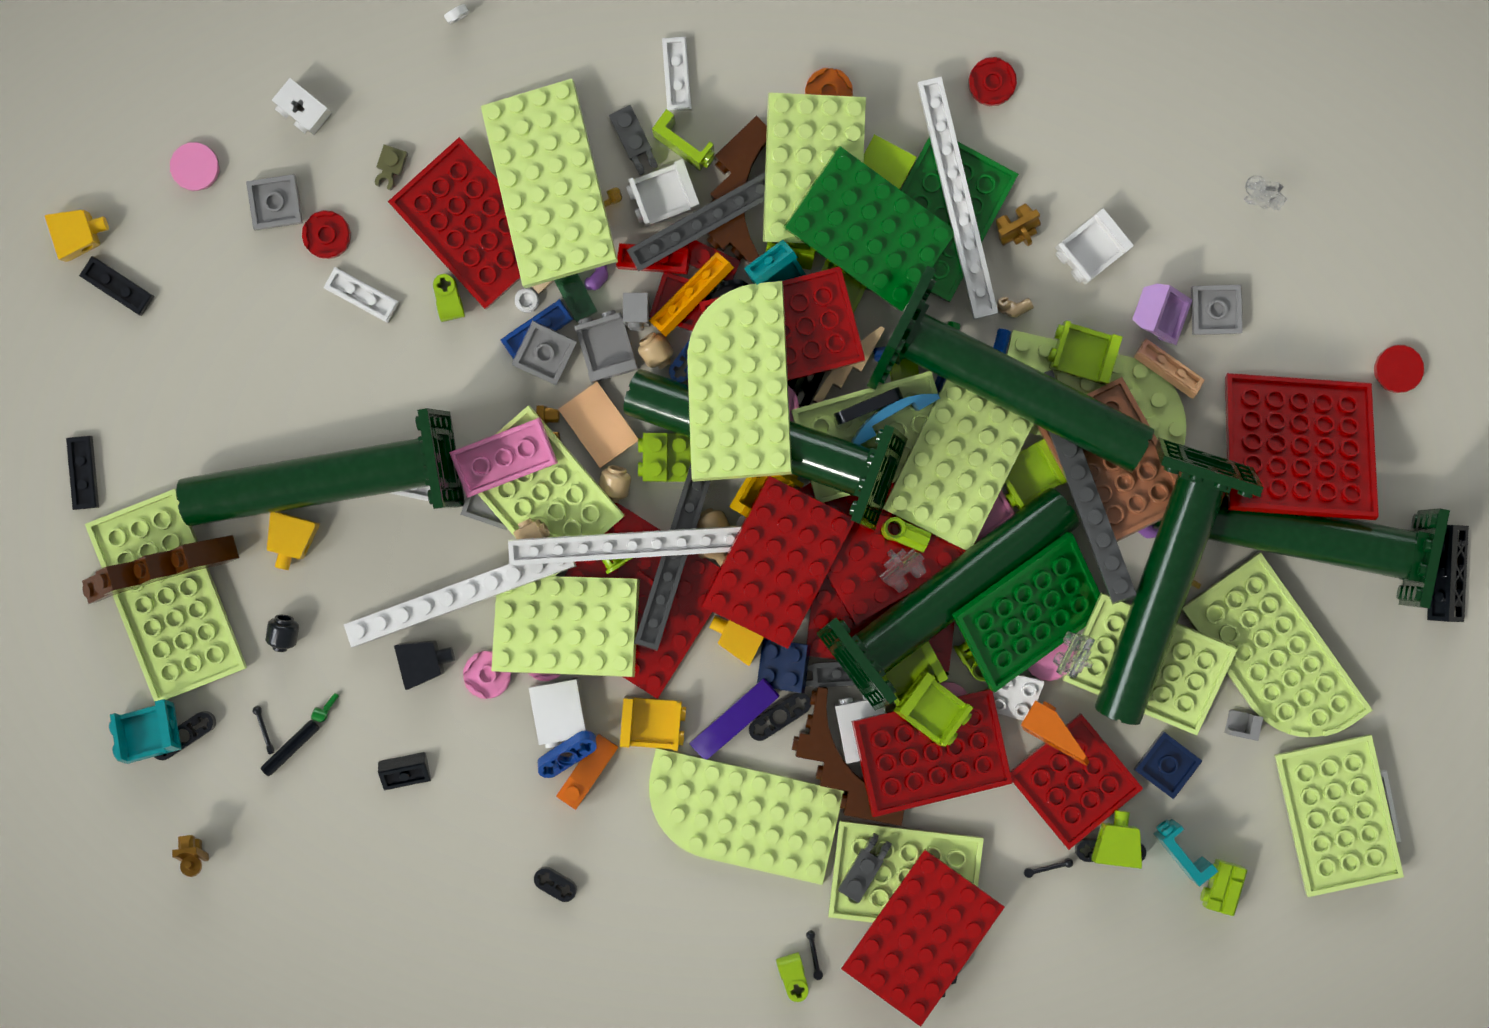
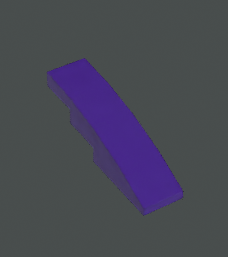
M763 678L689 744L702 759H709L780 695Z

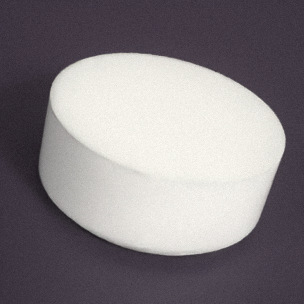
M462 4L450 10L444 17L448 24H453L469 14V10L465 4Z
M530 288L521 289L515 296V305L520 311L531 313L539 306V296Z

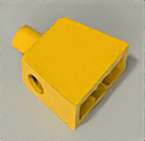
M85 210L44 215L58 260L69 262L98 247L100 241L97 233L109 230L104 216L92 219L90 212Z
M280 512L270 513L267 551L278 553L275 567L289 571L292 558L304 559L320 523Z
M715 615L709 628L722 634L718 644L750 666L764 637L730 620L727 621Z

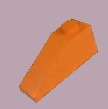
M1035 700L1021 724L1023 730L1087 766L1089 760L1057 712H1055L1056 708L1045 701L1041 704Z
M598 734L596 737V750L580 760L556 795L557 798L575 810L618 749L617 745L601 734Z

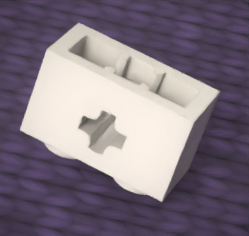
M291 78L288 79L272 99L278 105L275 110L285 118L290 115L295 119L296 122L293 125L304 134L309 131L314 135L332 114L328 108ZM300 105L303 106L305 110L301 112L296 107Z

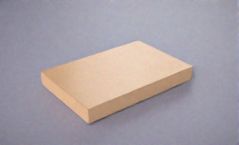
M595 382L558 409L599 468H602L638 442V437L598 382Z

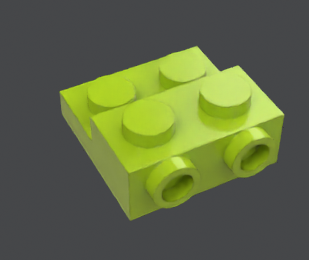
M643 433V438H638V452H643V462H638V477H643V482H685L691 465L690 437L678 433Z

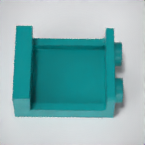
M781 240L744 268L753 284L757 285L759 283L784 281L806 275L796 259L798 257L784 240Z
M162 699L155 701V706L122 715L110 714L109 730L114 740L112 751L117 761L130 764L181 750L173 702Z
M1164 820L1156 827L1157 831L1153 834L1188 878L1199 887L1219 872L1203 856L1192 863L1174 840L1184 830L1175 820Z

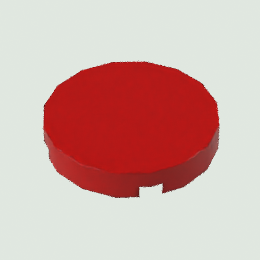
M990 57L979 61L971 70L968 84L973 98L980 104L999 106L1007 102L1013 95L1017 79L1013 67L1008 62L1006 63L997 57Z
M323 210L314 213L305 222L302 228V239L304 246L311 254L322 259H332L339 257L346 251L350 244L351 231L349 224L342 216L333 211Z
M1394 345L1385 349L1379 354L1374 365V375L1377 381L1385 390L1393 393H1404L1414 389L1421 382L1424 374V362L1420 354L1406 345Z

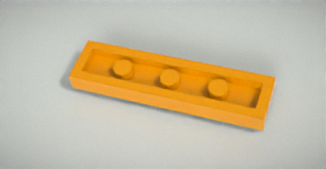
M716 252L649 320L650 323L666 337L734 267Z

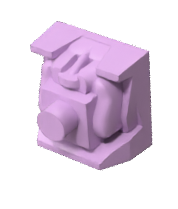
M1154 284L1143 288L1133 320L1142 329L1158 336L1157 339L1177 345L1192 299L1170 285Z

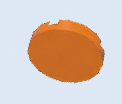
M822 68L814 72L808 79L805 94L853 96V89L848 76L841 70Z

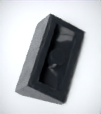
M425 752L378 762V774L384 791L431 781Z

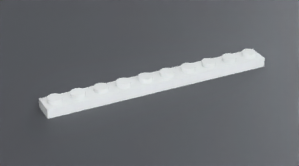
M942 76L920 81L917 83L951 227L953 228L954 240L973 319L998 314Z
M741 526L508 540L509 564L511 566L728 552Z
M560 562L511 566L508 564L344 624L351 647H356L576 567V563Z

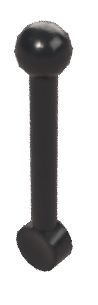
M255 706L252 712L257 716L269 755L273 754L274 748L261 716L262 709L260 706Z
M1067 858L1064 862L1033 870L1026 868L1024 875L1027 878H1031L1036 873L1061 867L1070 868L1073 866V860Z
M809 930L806 933V938L810 942L815 971L813 976L816 980H821L823 973L819 969L814 943L815 932Z

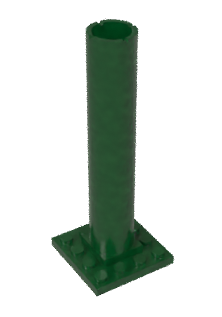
M927 266L867 384L868 387L876 390L879 382L884 384L894 363L899 365L902 358H905L1130 473L1135 470L1149 446L1148 441L1152 439L1154 428L926 314L930 305L925 302L936 283V280L932 279L936 270Z
M639 369L630 381V390L626 392L623 405L624 413L630 417L690 437L688 385ZM790 421L792 474L858 497V501L854 500L850 508L851 520L875 531L908 438L895 427L885 424L884 429L879 430L875 443L878 444L877 449H869Z
M430 408L417 410L418 416L415 417L418 431L421 430V436L417 439L180 479L176 488L179 513L186 525L194 526L430 486L427 495L430 505L433 504V509L463 507L465 502L463 487L449 453L456 450L450 411Z
M1159 437L1155 447L1160 463L1164 466L1165 471L1178 474L1138 584L1137 595L1133 598L1095 703V709L1102 715L1115 721L1121 720V723L1129 725H1139L1142 721L1225 493H1230L1231 488L1237 489V493L1242 496L1252 498L1255 495L1260 497L1264 488L1253 467Z
M1053 488L1045 490L853 637L848 634L851 632L848 625L843 620L839 621L837 618L833 619L816 633L875 711L890 705L897 699L895 696L897 691L890 681H884L882 678L888 671L955 621L953 613L1065 533H1071L1079 526L1080 523L1076 512L1071 505H1067L1068 501L1063 495Z
M1225 493L1208 540L1399 578L1403 580V585H1399L1396 598L1399 599L1398 605L1430 609L1450 510L1441 508L1418 510L1417 514L1413 515L1411 528L1414 531L1349 518L1228 510V494ZM1162 520L1154 523L1152 527L1159 529Z

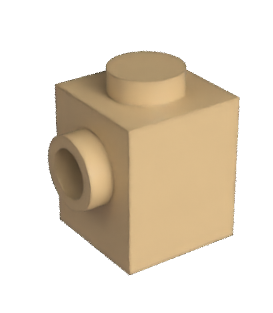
M531 518L519 523V529L513 532L516 539L550 536L545 523H541L539 519L532 522Z

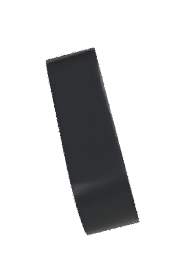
M541 867L534 875L535 885L559 901L569 902L575 897L577 892L575 882L554 869ZM549 873V879L555 882L554 885L548 881L542 884L539 874ZM558 884L562 887H565L566 884L569 885L572 894L561 895L562 890L556 885Z

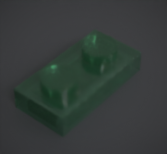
M578 273L554 280L576 323L598 312Z

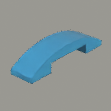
M914 395L884 406L862 424L851 442L858 445L876 436L872 428L875 424L912 404L915 411H919L940 399L939 395Z

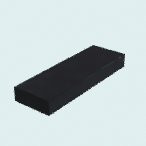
M91 256L79 275L139 316L143 315L154 298V295L94 256Z
M93 436L66 438L72 509L99 508Z

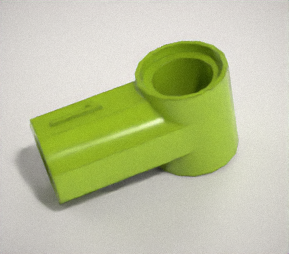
M898 517L886 520L881 527L882 535L887 540L896 541L924 553L932 534L906 523ZM893 522L899 526V533L897 535H891L888 532L889 523Z

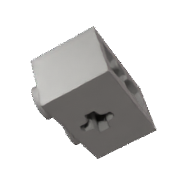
M623 293L624 325L628 326L631 331H644V327H650V297L648 293Z

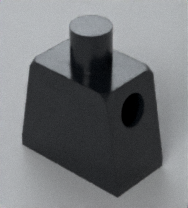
M436 641L394 645L405 690H409L444 674L443 664L455 661L452 647L439 650Z

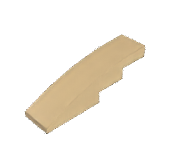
M880 326L861 340L865 361L834 369L824 381L813 402L824 401L832 385L841 389L852 368L861 373L885 328Z

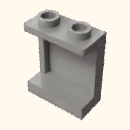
M615 310L602 313V318L593 320L592 317L584 318L578 321L579 325L574 326L591 383L638 370L621 312L616 313Z

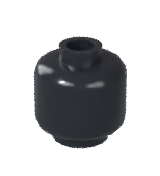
M276 615L275 618L268 621L266 643L277 652H286L287 649L293 648L297 643L298 623L289 615Z

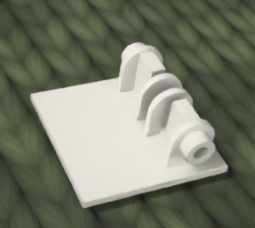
M1021 674L995 693L993 692L997 714L1024 720L1035 700L1038 702L1044 681Z

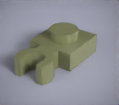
M383 145L376 166L382 170V173L375 178L376 186L380 187L381 181L388 179L387 189L391 191L394 188L393 175L401 176L408 156L406 151Z

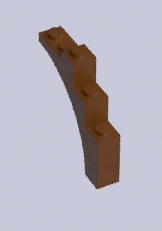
M757 115L715 155V160L717 161L715 166L723 175L728 173L729 176L710 193L713 199L711 202L748 181L752 166L762 149L766 146L767 126ZM745 212L707 233L709 237L706 240L714 249L720 248L724 251L731 245L733 248L730 251L738 260L743 258L750 264L760 257L750 239L745 221Z
M229 535L184 544L170 551L145 555L132 562L107 566L96 571L95 575L82 581L83 594L87 598L88 604L96 603L116 594L156 581L227 564L239 558L234 537Z
M818 686L817 691L812 690L810 704L814 705L813 713L807 715L805 728H808L809 732L799 731V736H794L792 750L796 751L795 756L823 762V765H818L816 779L820 780L819 785L822 787L847 791L846 794H842L840 808L844 809L843 813L845 816L902 826L904 810L872 817L864 780L851 770L834 745L828 727L826 709L828 688Z

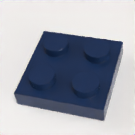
M763 638L757 683L765 678L774 689L805 693L811 645L792 642L787 649L767 638Z
M1162 731L1135 766L1134 770L1174 799L1202 763V760Z

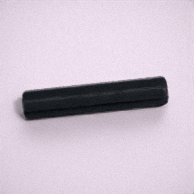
M313 720L308 721L261 766L262 772L267 776L272 775L319 730L318 724Z

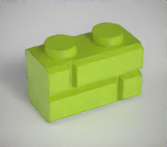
M1215 859L1213 865L1219 872L1209 879L1207 887H1203L1200 900L1203 901L1202 905L1209 910L1234 916L1248 870L1240 865Z

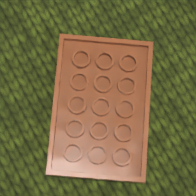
M1122 377L1086 394L1149 426ZM1036 425L1064 475L1049 432ZM1154 434L1152 439L1148 441L1149 446L1141 461L1132 473L1082 448L1117 542L1162 520L1178 477L1177 474L1165 471L1164 466L1161 465L1155 447L1157 438Z

